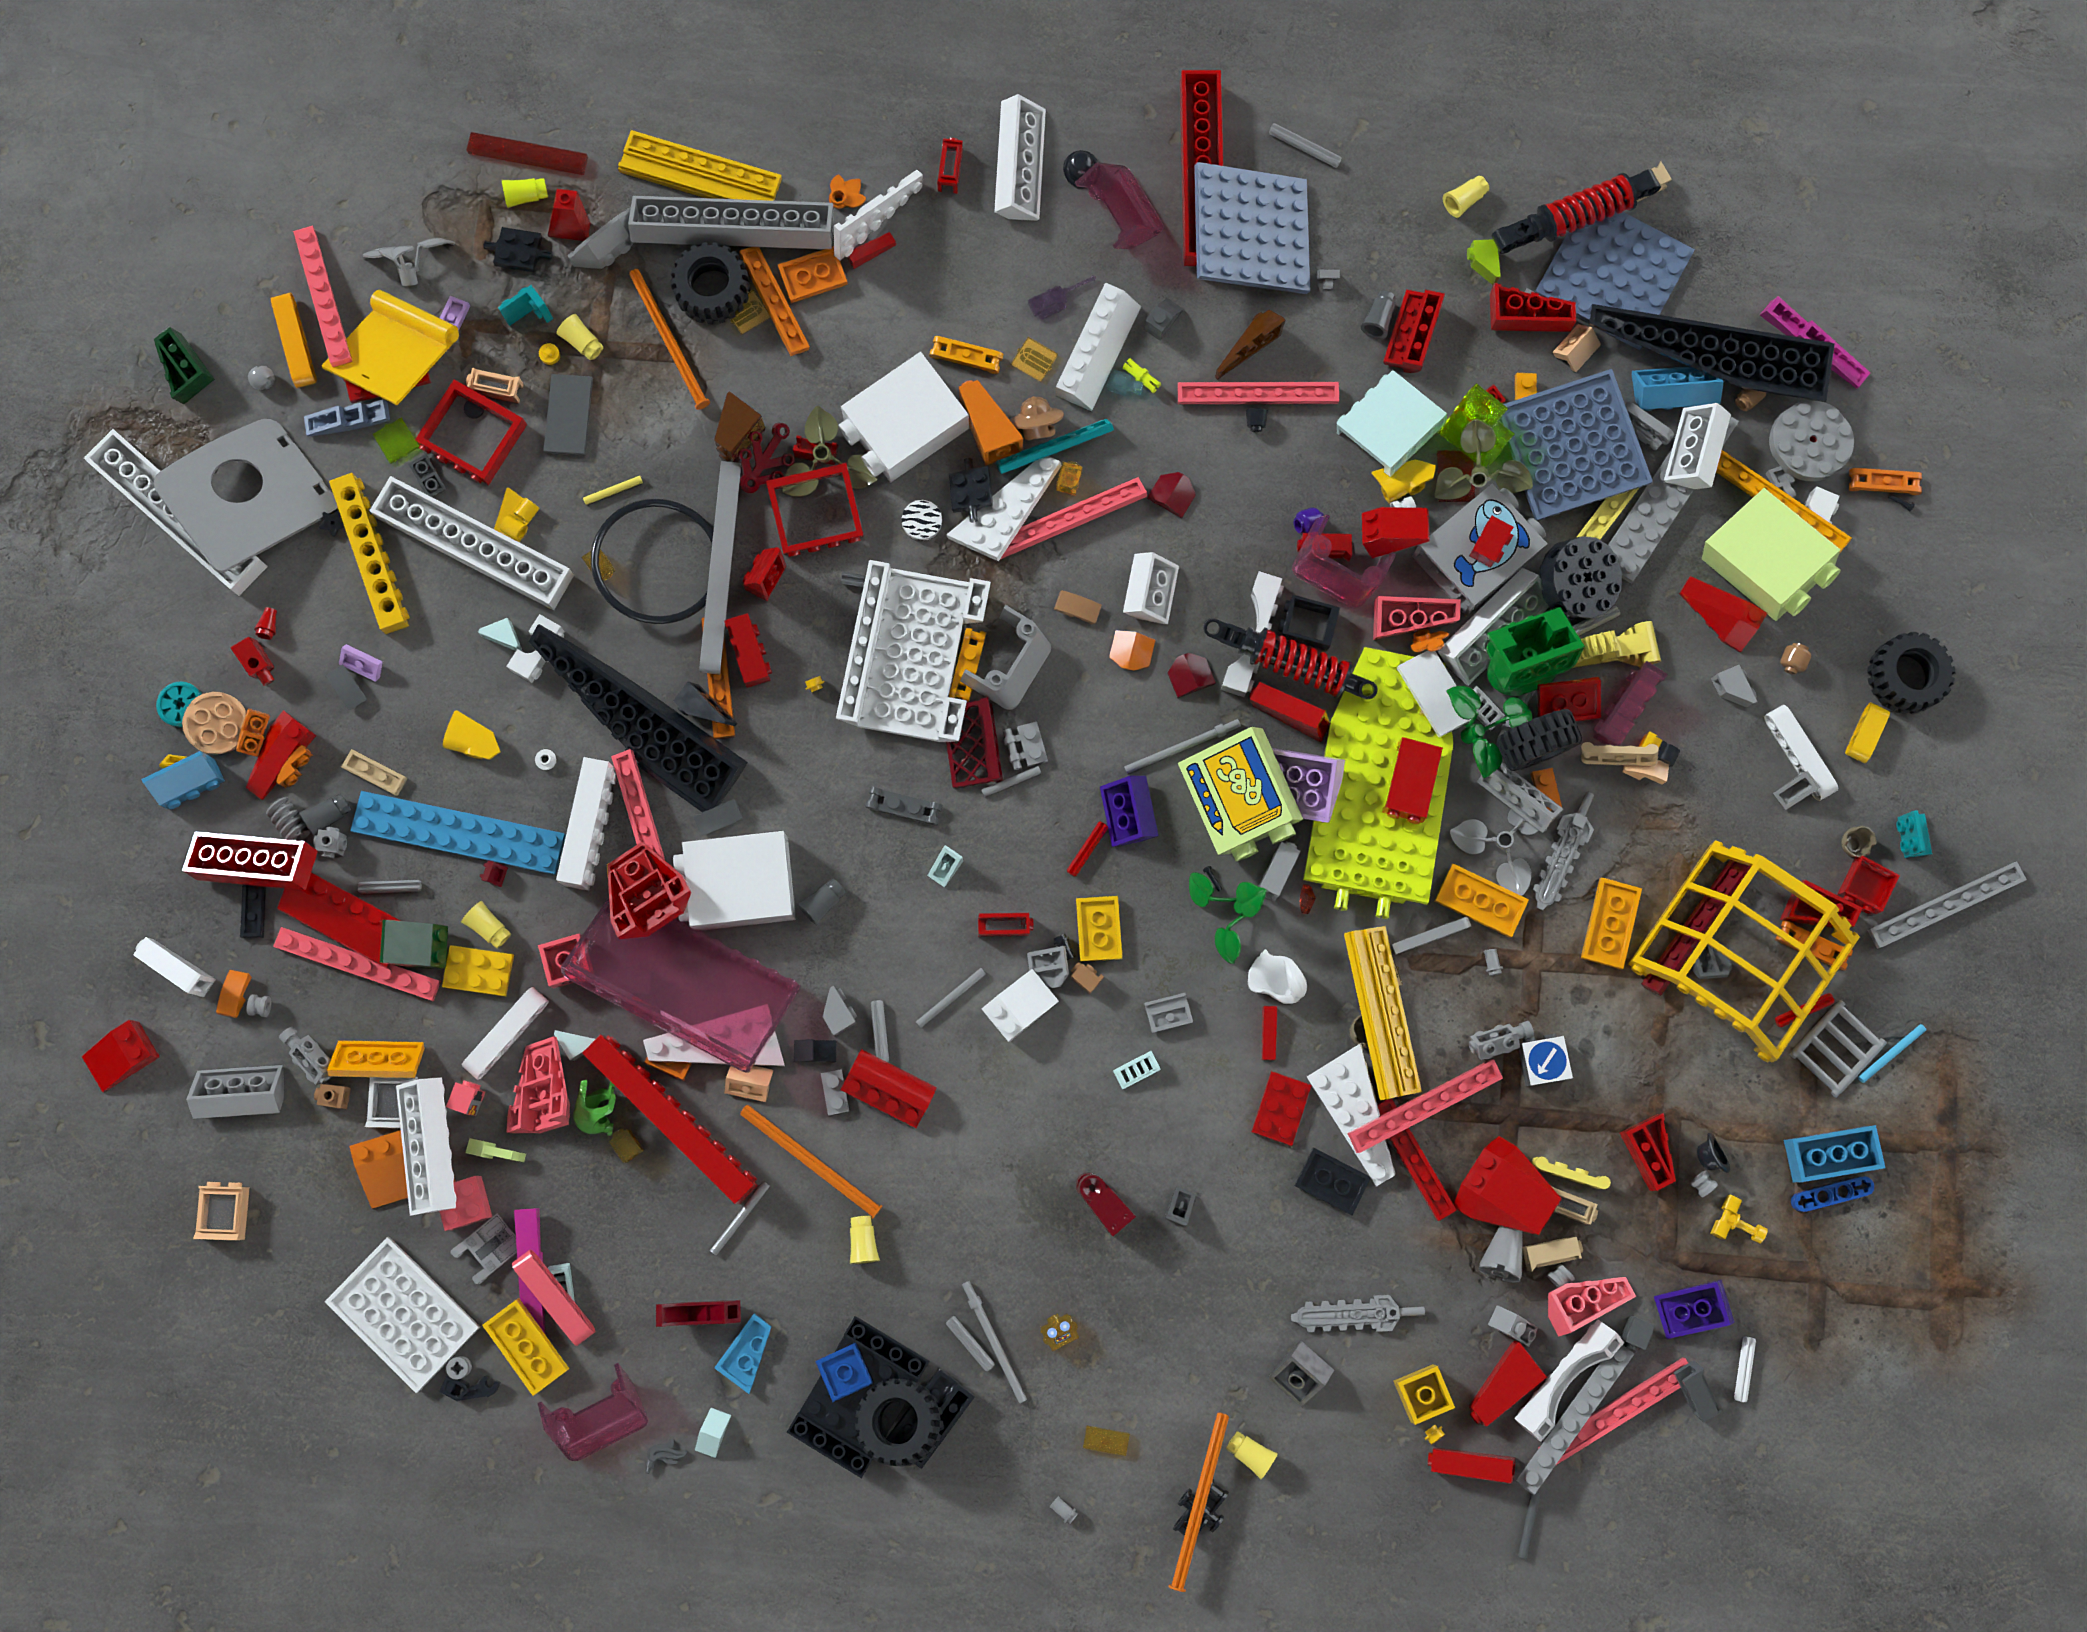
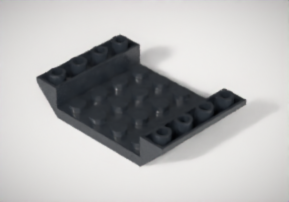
M854 1316L835 1352L853 1343H857L873 1384L832 1402L823 1378L820 1375L786 1433L862 1479L873 1459L871 1455L866 1454L863 1450V1444H859L857 1439L859 1432L855 1431V1424H858V1418L855 1415L856 1410L860 1411L861 1409L859 1404L861 1399L868 1396L866 1392L870 1388H876L877 1384L882 1381L906 1379L918 1382L930 1361L857 1316ZM893 1402L884 1410L881 1417V1430L884 1437L887 1436L906 1402Z

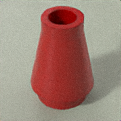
M268 607L264 609L254 629L257 637L271 640L276 635L277 610Z

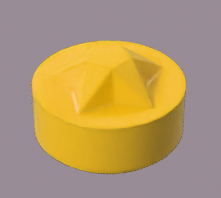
M547 343L539 349V357L544 364L553 365L559 361L560 352L554 344Z

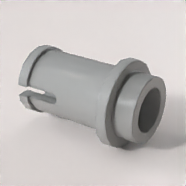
M1497 949L1483 951L1488 967L1486 972H1489V976L1502 974L1501 970L1503 967H1500Z
M1059 1496L1050 1505V1508L1064 1519V1523L1071 1524L1078 1515L1075 1512L1076 1509H1072Z

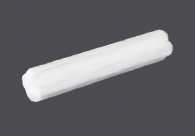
M1743 1337L1734 1395V1399L1740 1402H1747L1756 1345V1339L1751 1337Z

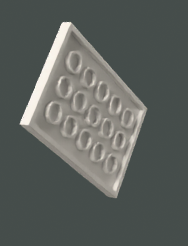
M387 1237L325 1301L415 1393H418L480 1328L390 1237Z

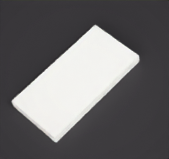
M1427 650L1397 666L1398 672L1439 738L1470 722V720L1460 718L1452 706L1446 690L1455 687L1456 684L1435 651Z

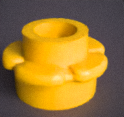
M821 676L805 681L807 686L805 689H810L811 692L823 688L822 684L824 681H822Z
M1434 1425L1425 1432L1427 1435L1425 1440H1428L1431 1445L1445 1435L1442 1431L1443 1427L1437 1428Z

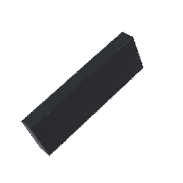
M242 884L240 938H264L266 887Z

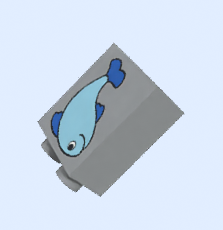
M1493 484L1488 486L1430 535L1429 542L1419 544L1412 555L1450 599H1461L1460 610L1465 616L1470 614L1517 572L1535 559L1547 545V542L1544 540L1546 532L1541 524L1533 518H1529L1526 521L1516 510L1518 501L1515 496L1505 488L1499 491ZM1493 515L1513 526L1511 534L1514 536L1508 546L1504 544L1501 550L1504 552V555L1500 562H1495L1490 568L1469 557L1487 521Z

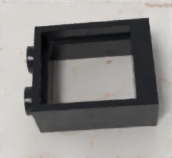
M1292 595L1290 601L1286 600L1283 612L1287 613L1285 620L1281 619L1278 631L1282 632L1281 636H1285L1286 640H1295L1296 643L1328 651L1331 646L1340 607ZM1294 606L1328 615L1322 640L1288 632Z

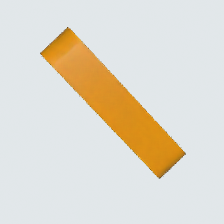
M289 292L272 297V308L295 387L301 388L317 383L293 294Z

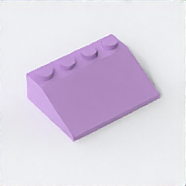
M1272 748L1304 819L1329 823L1342 783L1345 760Z

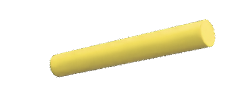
M637 476L583 497V500L588 505L642 484L643 481L641 476Z

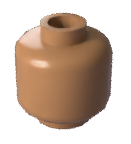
M1799 643L1786 646L1780 660V664L1785 668L1784 671L1796 675L1797 672L1806 671L1811 659V653L1808 651L1809 648Z

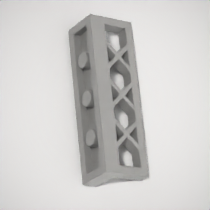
M1503 762L1499 767L1503 773L1496 770L1485 779H1483L1482 775L1477 782L1542 833L1547 830L1552 821L1563 811L1562 807L1515 771L1509 770ZM1546 807H1549L1550 809H1552V810L1554 811V813H1552V812H1551L1550 810H1548Z

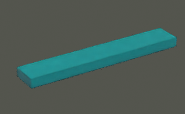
M1104 419L997 460L995 464L1000 473L1003 474L1114 431V428L1108 419Z

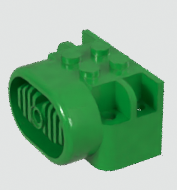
M1560 607L1536 616L1531 615L1517 623L1511 622L1505 627L1487 633L1490 642L1487 644L1486 651L1491 658L1487 668V677L1492 687L1498 692L1507 696H1521L1537 690L1538 684L1552 683L1556 675L1573 668L1578 662L1585 646Z

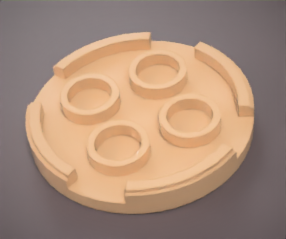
M222 692L202 694L191 701L184 713L182 720L184 734L187 740L202 752L213 755L231 752L237 747L247 711L231 695Z

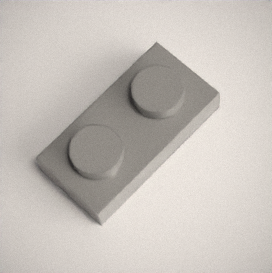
M842 1069L821 1073L828 1116L850 1112L847 1093L840 1090L844 1083Z

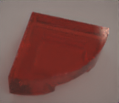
M1303 884L1300 894V909L1302 913L1309 914L1316 897L1311 886Z

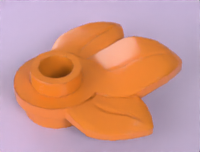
M838 174L831 180L830 188L832 192L829 195V203H833L834 208L841 209L845 206L856 208L866 201V197L859 194L861 189L860 179L844 181ZM837 198H842V201H839V202H837V201H835V200H836Z
M1427 629L1416 631L1413 634L1414 638L1411 648L1414 652H1421L1424 649L1428 651L1440 650L1444 647L1442 639L1446 638L1449 633L1444 631L1430 633Z

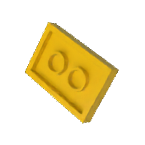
M1118 896L1076 898L1080 962L1122 959Z
M450 945L442 987L507 997L514 955Z

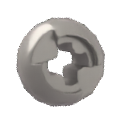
M256 366L248 373V381L256 390H267L274 384L275 375L267 366Z

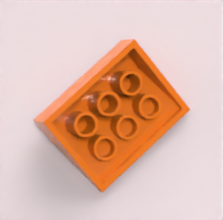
M401 1130L349 1146L354 1167L371 1209L408 1198Z

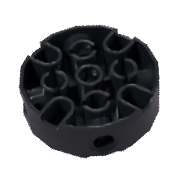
M1581 536L1556 543L1545 554L1540 566L1539 578H1542L1543 590L1541 592L1544 601L1551 610L1560 607L1569 620L1591 619L1607 613L1616 603L1622 589V571L1617 555L1609 545L1595 537Z

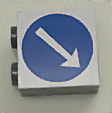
M1555 1033L1544 1035V1040L1536 1041L1535 1037L1523 1039L1518 1052L1526 1087L1573 1078L1564 1036L1557 1037Z

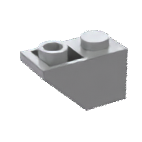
M1740 665L1722 671L1711 678L1721 698L1744 707H1750L1757 702L1756 692L1750 687L1747 681V674L1744 669H1741Z
M832 986L829 989L823 1019L832 1034L837 1036L857 1024L855 1021L857 1015L851 1006L847 1008L844 1000L847 998L841 988L836 990Z
M1498 1305L1488 1323L1492 1328L1530 1347L1531 1342L1535 1339L1538 1329L1537 1326Z

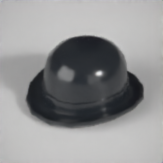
M1079 150L1071 153L1064 161L1063 171L1065 178L1074 187L1084 188L1090 186L1098 176V160L1088 151Z
M1709 1132L1707 1134V1141L1700 1144L1697 1148L1698 1160L1707 1170L1721 1169L1723 1172L1728 1173L1730 1171L1729 1161L1715 1136Z

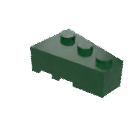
M168 327L154 338L160 362L165 369V379L168 381L171 389L170 395L172 399L185 404L215 380L182 333Z

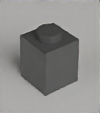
M1629 1316L1621 1339L1626 1343L1625 1347L1636 1352L1639 1349L1646 1350L1655 1325Z

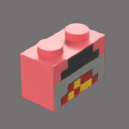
M463 1080L462 1084L455 1082L446 1107L467 1115L476 1116L485 1091L480 1090L481 1085L465 1080Z

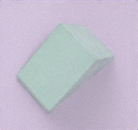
M508 618L480 628L478 631L485 639L515 651L517 649L522 650L514 627Z
M945 845L927 876L945 887L963 863V857Z
M556 1030L554 1032L559 1044L571 1061H575L583 1056L582 1052L595 1040Z
M710 1408L699 1432L695 1451L716 1458L731 1418L730 1414Z

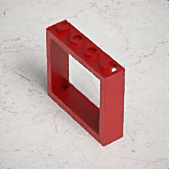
M454 379L417 435L415 441L418 443L419 449L427 455L432 453L436 455V459L441 463L454 465L453 469L461 474L466 472L471 475L470 478L480 484L484 482L489 485L523 433L527 423L522 417ZM458 395L511 424L482 471L429 441Z
M846 463L766 481L784 555L788 554L789 557L801 555L800 551L808 550L809 553L820 551V547L828 545V548L841 546L840 542L848 540V543L851 544L860 541V537H864ZM843 474L856 531L788 546L775 490Z

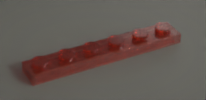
M474 132L470 134L466 149L468 154L584 175L588 161L586 153Z

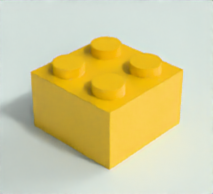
M1434 1364L1394 1380L1408 1418L1415 1425L1455 1408L1440 1370Z

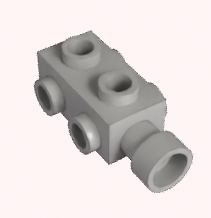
M1529 1021L1519 1023L1517 1027H1512L1510 1024L1504 1026L1497 1025L1494 1029L1485 1032L1478 1031L1470 1036L1469 1048L1480 1060L1490 1059L1493 1056L1509 1053L1514 1049L1520 1048L1519 1039L1534 1037V1031Z
M294 1027L287 1028L279 1035V1039L291 1048L288 1054L292 1057L293 1063L301 1067L309 1081L314 1082L315 1085L318 1083L324 1084L332 1077L328 1076L327 1072L331 1058L320 1049L318 1043L309 1035L300 1039Z

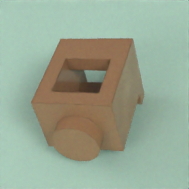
M1078 962L1071 970L1073 973L1071 979L1088 994H1091L1104 978L1102 974L1099 977L1096 976L1097 971L1089 964L1085 966Z
M320 1084V1088L315 1090L314 1100L317 1101V1105L347 1109L351 1088ZM331 1092L332 1098L328 1100V1093Z

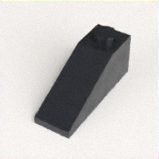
M687 682L673 700L679 706L678 710L686 716L693 715L731 726L738 724L698 684Z

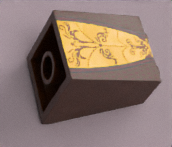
M729 391L726 395L714 441L719 457L723 461L738 463L740 460L738 451L742 448L750 449L752 446L748 438L749 433L758 431L762 434L765 431L762 416ZM754 434L753 440L756 441L758 439V435Z

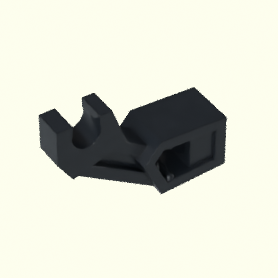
M486 1375L475 1386H470L466 1381L446 1376L439 1392L455 1401L490 1397L497 1392L501 1382L496 1380L493 1386L489 1387L487 1385L489 1376ZM457 1384L460 1387H464L461 1395L454 1393Z

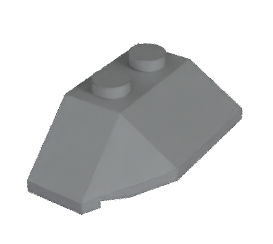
M631 207L614 217L568 254L571 264L574 267L602 269L605 266L611 265L619 255L627 253L633 245L628 227Z

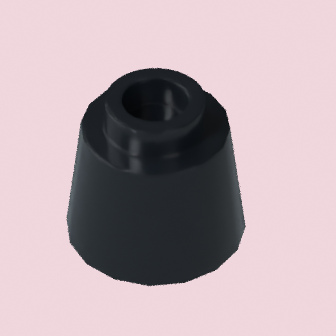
M1260 408L1246 410L1247 427L1250 428L1251 432H1262V428L1266 427L1268 410Z

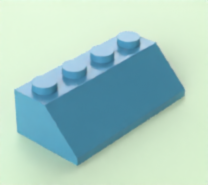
M1693 367L1632 371L1635 402L1644 411H1652L1657 408L1669 410L1673 409V407L1687 408L1713 403L1721 404L1724 381Z

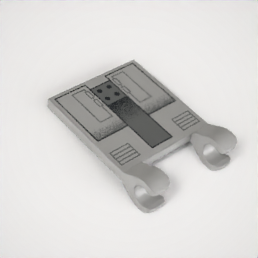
M497 1213L463 1242L451 1250V1254L458 1258L469 1249L484 1268L472 1277L475 1284H481L517 1253L516 1235Z

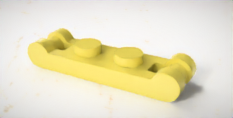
M1535 1157L1531 1161L1538 1171L1596 1189H1607L1611 1183L1610 1179L1606 1176L1592 1177L1588 1175L1589 1172L1576 1168L1573 1171L1567 1169V1164L1555 1162L1554 1165L1549 1163L1545 1157Z

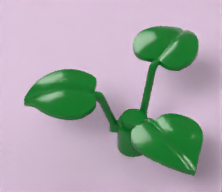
M1466 686L1449 688L1446 692L1450 697L1455 712L1460 718L1470 720L1465 725L1466 728L1461 731V739L1465 744H1474L1473 755L1483 779L1499 769L1502 764V755L1499 748L1493 743L1488 744L1487 739H1482L1485 731L1509 720L1511 728L1531 721V710L1521 699L1516 697L1509 698L1503 705V711L1507 717L1483 727L1480 724H1473L1479 715L1477 709L1481 706L1478 694Z
M1191 873L1189 877V892L1191 899L1196 905L1205 907L1209 904V900L1235 902L1234 909L1240 916L1227 925L1226 929L1218 928L1215 933L1217 951L1228 963L1235 964V960L1241 951V940L1238 934L1231 930V927L1243 918L1257 915L1264 902L1267 889L1258 887L1250 882H1242L1237 887L1236 898L1211 896L1214 892L1212 882L1201 873Z

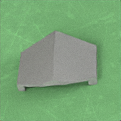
M1060 946L1027 953L1029 971L1033 969L1049 989L1061 987L1069 975L1066 947Z

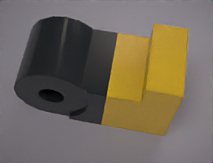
M1650 731L1645 734L1638 747H1646L1649 744L1657 745L1659 748L1658 760L1669 764V767H1673L1680 749L1656 737L1657 735Z

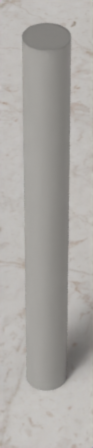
M983 969L977 970L919 1018L916 1023L920 1028L986 975Z
M764 1181L761 1183L710 1249L714 1255L717 1256L770 1185Z

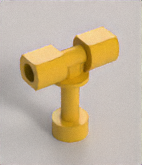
M1727 1195L1721 1208L1724 1210L1720 1220L1715 1221L1710 1234L1719 1239H1726L1729 1230L1737 1227L1751 1234V1240L1761 1244L1767 1235L1768 1229L1759 1224L1754 1227L1740 1220V1214L1737 1212L1742 1200L1733 1195Z

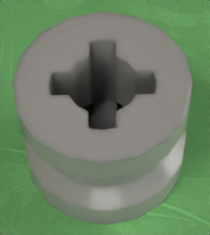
M250 995L247 1002V1014L251 1016L259 1014L261 1017H267L271 1010L270 996L261 998L258 995Z
M1705 1170L1698 1174L1690 1182V1185L1696 1187L1698 1194L1704 1197L1718 1186V1183L1709 1177L1708 1171Z
M1558 1264L1556 1270L1547 1275L1557 1288L1575 1280L1574 1276L1562 1264Z
M465 1356L452 1358L446 1366L448 1376L457 1380L468 1376L472 1369L471 1361Z

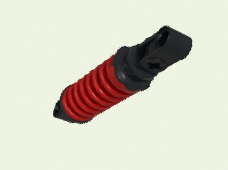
M1647 169L1632 177H1629L1626 173H1620L1610 181H1603L1601 184H1595L1591 188L1583 189L1581 192H1575L1572 196H1565L1562 200L1558 199L1553 203L1538 206L1537 214H1530L1524 220L1501 227L1494 231L1491 237L1500 254L1508 253L1533 241H1542L1543 238L1552 242L1558 236H1565L1566 230L1569 233H1573L1576 227L1583 229L1586 224L1593 225L1595 219L1603 221L1605 216L1608 218L1613 217L1615 212L1620 214L1625 210L1631 211L1635 209L1637 200L1657 193L1661 189V185L1652 169Z
M1209 618L1203 624V631L1207 636L1233 648H1238V654L1250 656L1251 665L1263 662L1262 667L1267 669L1269 664L1274 666V673H1278L1280 668L1284 670V677H1288L1290 672L1293 673L1294 681H1298L1300 676L1305 677L1304 685H1309L1311 678L1316 679L1314 689H1319L1322 682L1327 683L1324 692L1331 694L1336 699L1340 697L1343 691L1364 699H1372L1377 694L1378 689L1374 682L1351 673L1353 666L1351 661L1343 660L1338 663L1337 657L1331 656L1328 659V655L1325 652L1317 654L1315 648H1310L1307 651L1305 644H1300L1297 647L1295 640L1287 642L1285 636H1279L1276 639L1275 632L1268 630L1266 627L1261 632L1254 631L1252 627H1248L1245 630L1215 618ZM1216 622L1219 626L1218 631L1213 634L1207 631L1208 624ZM1365 684L1372 686V691L1368 695L1362 693V687Z

